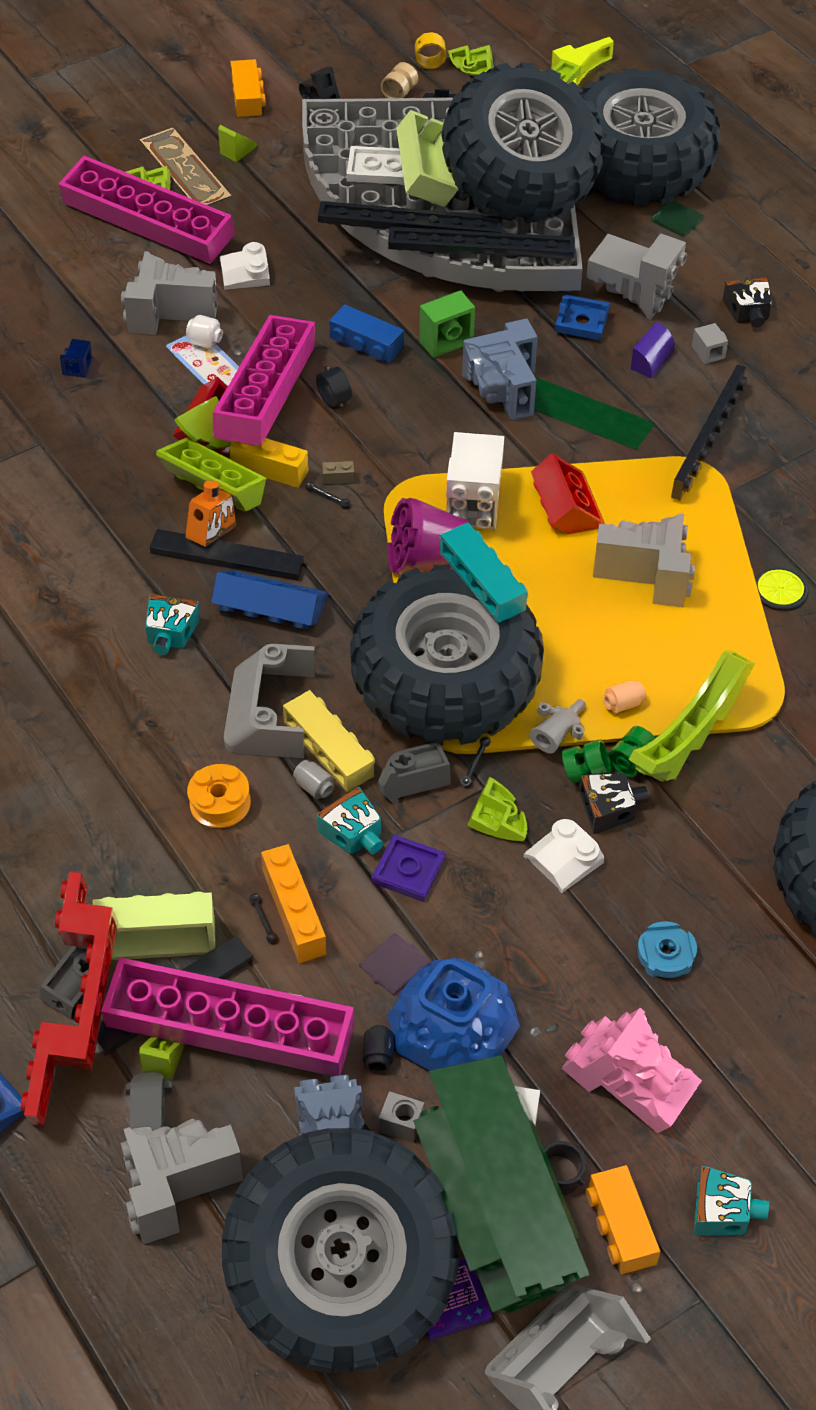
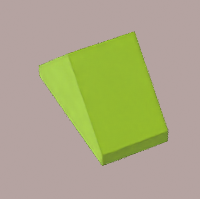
M222 125L218 128L220 154L235 162H238L258 145L253 140Z
M156 1037L149 1038L140 1047L139 1054L142 1071L157 1072L164 1075L165 1079L172 1080L185 1044Z

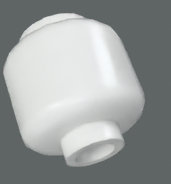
M197 315L188 322L186 335L192 344L212 348L221 341L223 330L220 329V323L217 319Z

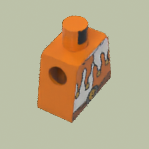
M206 481L204 483V492L191 499L189 503L186 538L205 547L236 527L233 497L231 494L220 490L219 483L216 481Z

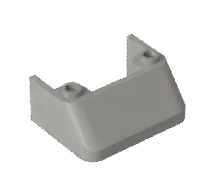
M268 644L239 664L234 670L224 731V745L229 752L235 754L304 758V728L277 726L276 713L267 707H257L262 674L315 678V646Z
M572 1286L560 1293L487 1365L485 1374L491 1383L518 1410H557L559 1402L554 1394L596 1352L612 1355L624 1347V1342L627 1339L648 1343L651 1338L624 1297L582 1286Z

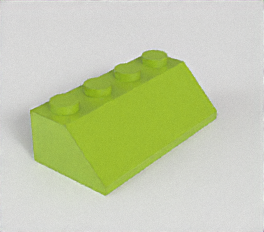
M184 438L157 450L156 456L166 470L175 474L179 479L187 480L201 490H204V483L206 481L218 482L219 489L231 494L233 504L239 510L248 511L261 504L266 477L189 438Z

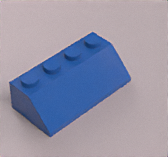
M228 570L217 572L211 603L219 604L218 609L234 612V608L244 610L243 614L246 616L259 617V614L269 616V621L283 623L284 620L293 621V626L308 629L309 625L312 626L318 623L329 592Z

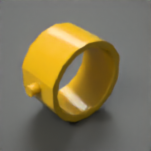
M430 32L424 33L417 38L414 46L416 61L419 66L430 70L444 64L446 48L445 41L440 35ZM428 45H435L442 49L439 54L433 57H426L419 53L423 47Z

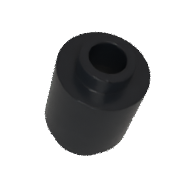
M375 1025L364 1032L363 1062L366 1064V1069L370 1072H387L393 1063L394 1033L386 1026Z

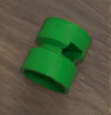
M633 726L623 736L622 740L609 751L608 754L612 767L618 773L627 775L628 778L635 777L639 771L635 768L636 764L628 759L633 750L655 739L654 735L643 727Z
M601 739L585 743L583 749L575 746L562 752L565 771L572 784L580 783L581 775L611 773L609 754Z

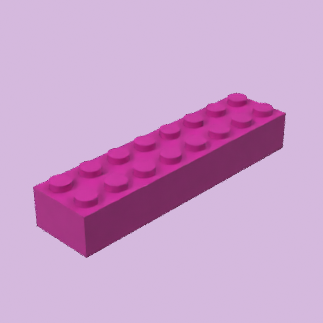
M83 156L59 183L64 204L209 264L215 260L235 235L232 215L87 156Z
M269 315L213 411V438L223 439L227 442L246 443L251 446H262L315 347V322Z
M121 957L118 960L101 1010L106 1027L329 1076L341 1075L355 1026L354 1007Z

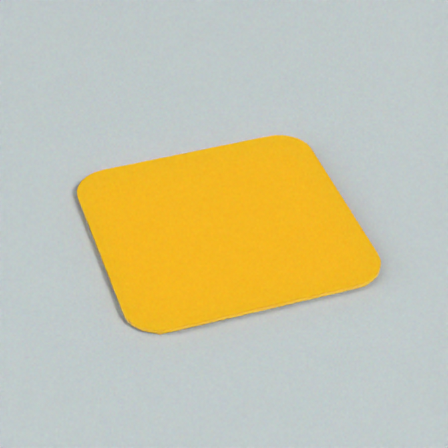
M671 456L571 464L584 472L605 524H614L618 527L622 520L636 524L643 521L646 523L651 521L661 522V519L666 517H673L679 513L684 514L683 525H688L686 541L682 540V542L686 544V553H691L690 564L695 565L694 579L688 580V582H692L691 596L685 597L684 607L652 604L654 584L593 577L598 529L566 534L559 529L555 530L548 523V514L540 503L541 497L539 492L533 485L534 479L530 471L535 467L501 470L496 529H473L480 532L483 541L489 548H493L496 551L500 561L511 569L513 576L519 583H523L528 591L526 604L533 612L537 620L536 627H539L543 637L544 654L541 681L536 686L535 695L524 711L519 713L516 718L514 717L512 722L503 730L493 736L487 732L483 733L477 739V742L460 745L458 739L444 740L443 746H441L443 750L454 754H477L481 745L480 739L484 736L490 738L491 742L483 753L538 749L530 738V731L552 716L550 714H547L545 717L537 713L539 704L546 702L552 707L570 708L578 699H582L586 703V707L578 714L581 721L580 725L584 728L583 736L580 740L574 738L571 735L573 731L571 729L559 747L585 745V743L601 739L603 743L619 742L633 726L643 727L657 738L688 706L714 669L724 650L737 652L754 662L755 666L725 720L715 721L709 734L756 729L765 725L777 715L784 700V681L731 492L725 478L714 467L701 462L699 475L697 478L693 477V484L689 493L685 492L679 501L671 498L674 479L686 457ZM448 473L420 475L407 479L398 484L389 493L384 504L387 543L391 542V534L394 525L390 524L392 515L402 498H415L446 511ZM392 572L393 583H397L402 575ZM627 681H639L646 695L645 701L641 702L640 706L619 713H613L605 707L603 696L608 687Z

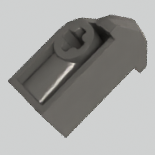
M437 742L398 751L389 758L378 781L379 791L392 804H396L400 797L451 785L450 764L440 743Z
M71 946L42 983L39 993L40 1000L70 1019L75 1015L77 1005L83 1004L84 993L80 992L83 974H88L89 963L86 962L87 948Z
M142 1072L133 1076L131 1082L126 1084L125 1089L126 1095H130V1128L151 1127V1130L154 1131L165 1127V1093L173 1092L172 1082L157 1072Z

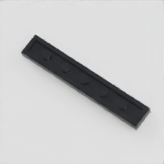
M161 529L156 530L149 547L152 554L298 580L304 564V556L221 540H215L205 547L187 539L186 534Z
M234 936L182 969V971L226 979L252 962L253 955L240 939ZM104 1020L100 1022L97 1046L106 1056L139 1034L106 1027Z

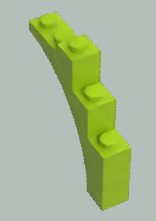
M724 650L700 690L678 718L653 741L633 750L628 760L636 764L635 768L639 772L651 775L659 781L664 782L665 780L676 779L690 752L701 749L715 721L725 720L755 663L733 650Z

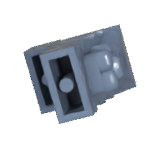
M527 318L505 323L504 331L463 340V378L468 381L472 380L474 385L478 386L480 396L485 398L487 403L503 402L505 413L508 414L511 421L534 415L536 379L533 372H535L538 337Z
M349 1075L330 1077V1083L318 1084V1079L300 1081V1087H294L300 1135L326 1128H357L363 1130L365 1123L361 1116L363 1106L361 1085L357 1086L356 1079L349 1080Z

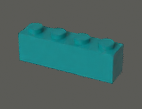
M467 522L440 534L441 555L498 623L526 610L528 591L525 585L517 581L511 569L500 561L496 551L493 548H489L483 541L479 531H475Z

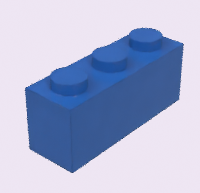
M345 304L329 320L331 339L388 364L404 348L403 329Z

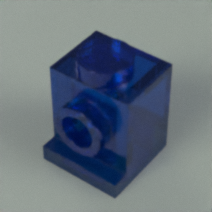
M71 340L69 347L65 348L64 354L60 355L62 375L86 378L93 359L90 341Z

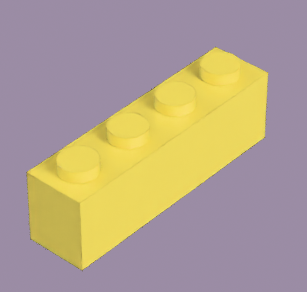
M309 690L283 705L285 724L288 727L304 728V745L346 792L374 777L375 759L372 753L361 747L356 736L343 727L337 715H332L329 712L326 704L320 697L317 698Z

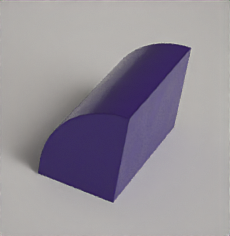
M656 322L633 348L631 370L649 378L653 377L675 349L671 333L661 323Z

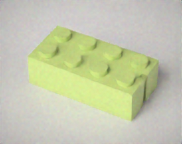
M410 110L396 128L405 191L411 196L445 207L459 189L455 185L452 173L448 171L442 151L444 143L441 136L443 122L431 118L418 135V132L427 122L428 116Z
M193 892L191 894L178 895L166 893L161 896L135 895L128 898L105 897L93 900V905L113 907L118 921L112 960H119L120 957L141 959L206 955L216 948L212 892Z

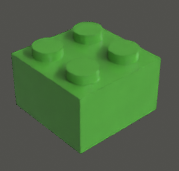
M461 290L420 305L419 341L433 358L463 347V340L474 338L475 306Z

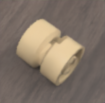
M398 63L381 82V91L386 98H404L418 82L417 71L408 63Z

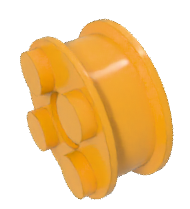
M227 764L206 766L197 771L189 781L187 794L190 801V810L193 817L200 824L216 829L227 828L239 823L248 814L251 806L249 783L244 773L235 766Z

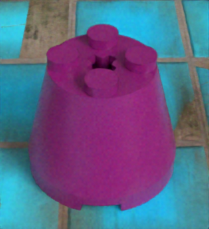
M402 498L394 510L390 523L394 525L391 542L387 543V558L390 571L402 575L404 572L418 568L423 573L432 571L433 565L449 564L440 553V534L467 523L468 520L418 499Z

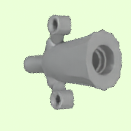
M578 699L570 708L552 707L546 702H541L537 713L544 717L547 714L552 716L530 731V738L533 744L544 752L554 753L571 729H573L571 735L580 740L583 736L584 728L580 725L581 721L578 714L586 707L584 700Z

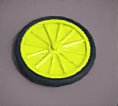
M770 568L762 571L755 579L761 602L770 608L777 610L793 609L801 605L807 598L808 588L805 580L790 569Z

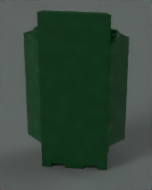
M502 1055L429 1071L442 1108L439 1109V1106L425 1109L420 1113L421 1117L413 1120L430 1167L445 1189L441 1192L447 1212H453L457 1238L470 1272L478 1274L492 1312L503 1315L511 1314L566 1290V1285L589 1276L590 1273L577 1244V1241L581 1239L523 1095L516 1091Z

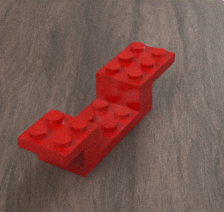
M69 872L68 881L63 880L60 898L64 899L62 910H57L55 928H59L58 934L61 935L65 945L87 948L86 962L89 963L88 974H83L80 992L84 993L83 1004H78L76 1008L75 1023H78V1026L41 1022L40 1030H35L32 1048L36 1049L34 1061H29L26 1079L30 1080L28 1092H23L20 1107L21 1111H25L24 1116L34 1126H45L55 1066L92 1070L102 1017L101 1010L105 1000L118 921L113 907L85 904L88 888L82 873Z

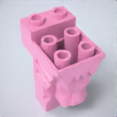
M641 1008L631 1014L625 1012L617 1022L615 1020L610 1021L606 1016L596 1023L593 1020L590 1021L581 1032V1035L584 1037L579 1044L577 1042L574 1043L566 1052L565 1057L568 1060L561 1068L588 1092L602 1085L656 1133H660L672 1126L702 1081L693 1071L684 1068L678 1061L674 1060L666 1046L658 1043V1036L656 1033H652L645 1016V1011Z

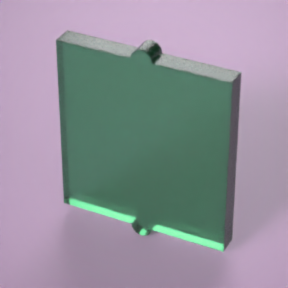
M673 200L665 207H661L659 212L652 217L651 222L685 237L692 229H696V226L704 219V215Z

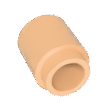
M627 681L608 687L603 696V701L608 710H611L613 713H619L640 706L641 702L645 701L646 695L639 681Z

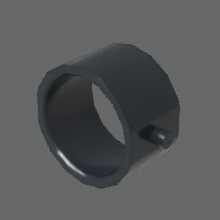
M325 366V371L316 375L318 392L329 407L338 405L341 408L344 406L343 402L350 400L352 397L350 382L340 367L337 366L329 369V366Z
M555 1141L547 1144L544 1150L548 1158L562 1156L569 1159L577 1169L578 1175L571 1180L556 1179L563 1196L573 1193L579 1184L584 1186L586 1181L582 1177L586 1169V1161L582 1151L576 1145L567 1141Z

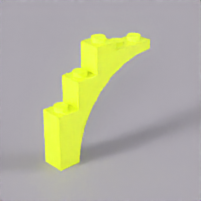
M607 37L576 49L571 45H567L553 50L551 69L562 59L581 66V73L573 81L579 85L581 79L590 70L612 59L614 41Z

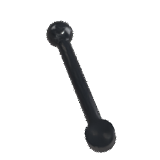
M312 481L306 482L305 488L308 491L313 490L339 503L342 509L350 508L349 499H340L316 487Z
M487 736L480 739L481 745L467 775L461 778V785L464 788L472 785L471 777L485 748L490 745L491 741Z
M252 894L249 897L250 904L255 906L267 933L266 940L268 943H275L278 937L276 933L272 932L260 905L261 897L259 894Z

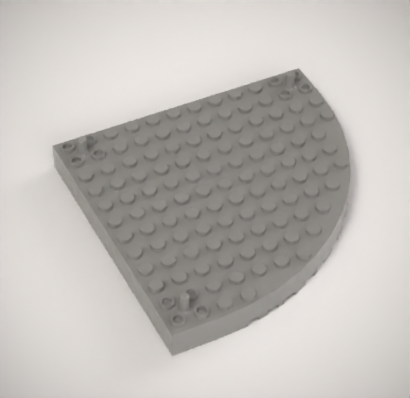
M453 98L302 99L305 167L310 183L320 202H341L487 216L499 215V212L487 208L484 212L473 204V197L469 193L462 194L460 190L443 207L407 194L405 185L347 181L351 146L399 148L396 128L410 110L428 116L427 122L418 132L419 135L431 118L444 123ZM575 205L553 218L547 216V218L539 222L525 223L522 217H516L512 221L503 219L502 233L575 237L574 259L388 249L390 229L341 225L349 234L370 249L396 263L423 273L426 277H436L475 287L492 288L497 292L504 290H518L522 292L581 290L583 269Z

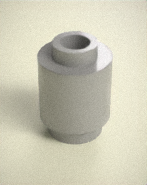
M304 760L295 768L293 777L296 779V783L315 799L326 798L332 793L334 777L315 762Z

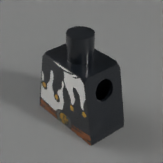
M768 278L725 282L722 300L736 322H750L752 327L758 328L765 323V320L769 319L772 301Z
M623 773L581 775L579 793L593 834L633 821L635 819L636 804L646 803L649 800L646 786L631 788L627 775Z

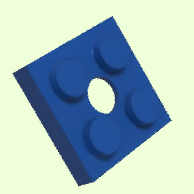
M571 295L563 296L559 307L555 332L601 340L611 303ZM580 316H585L589 319V322L581 324L576 319Z

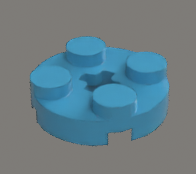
M662 921L650 925L643 935L641 934L637 947L639 961L645 967L646 973L652 977L660 976L664 978H673L689 973L697 953V944L694 936L689 931L686 933L680 929V925L674 922ZM663 945H668L669 949H674L671 954H665L661 950Z

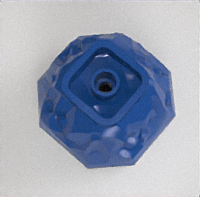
M461 958L432 960L429 965L420 968L411 977L404 989L400 991L396 1002L387 1014L390 1030L394 1033L396 1052L428 1071L500 1056L520 1028L507 984L491 976L489 972L484 969L482 970L481 967Z

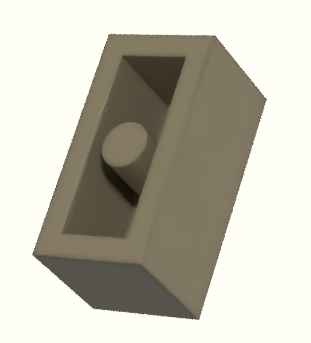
M353 461L322 463L323 484L354 483Z

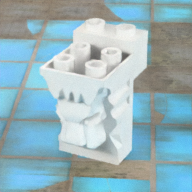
M454 432L452 455L449 459L447 475L446 512L467 519L473 528L496 529L504 436Z

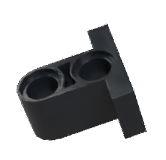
M327 66L311 73V79L299 84V92L303 99H340L332 67Z

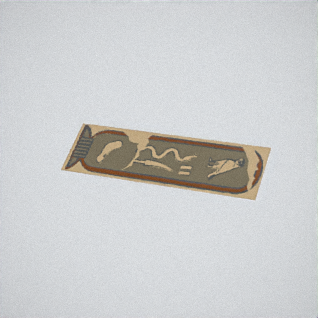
M174 128L140 139L161 166L169 168L170 176L188 198L208 205L231 196Z

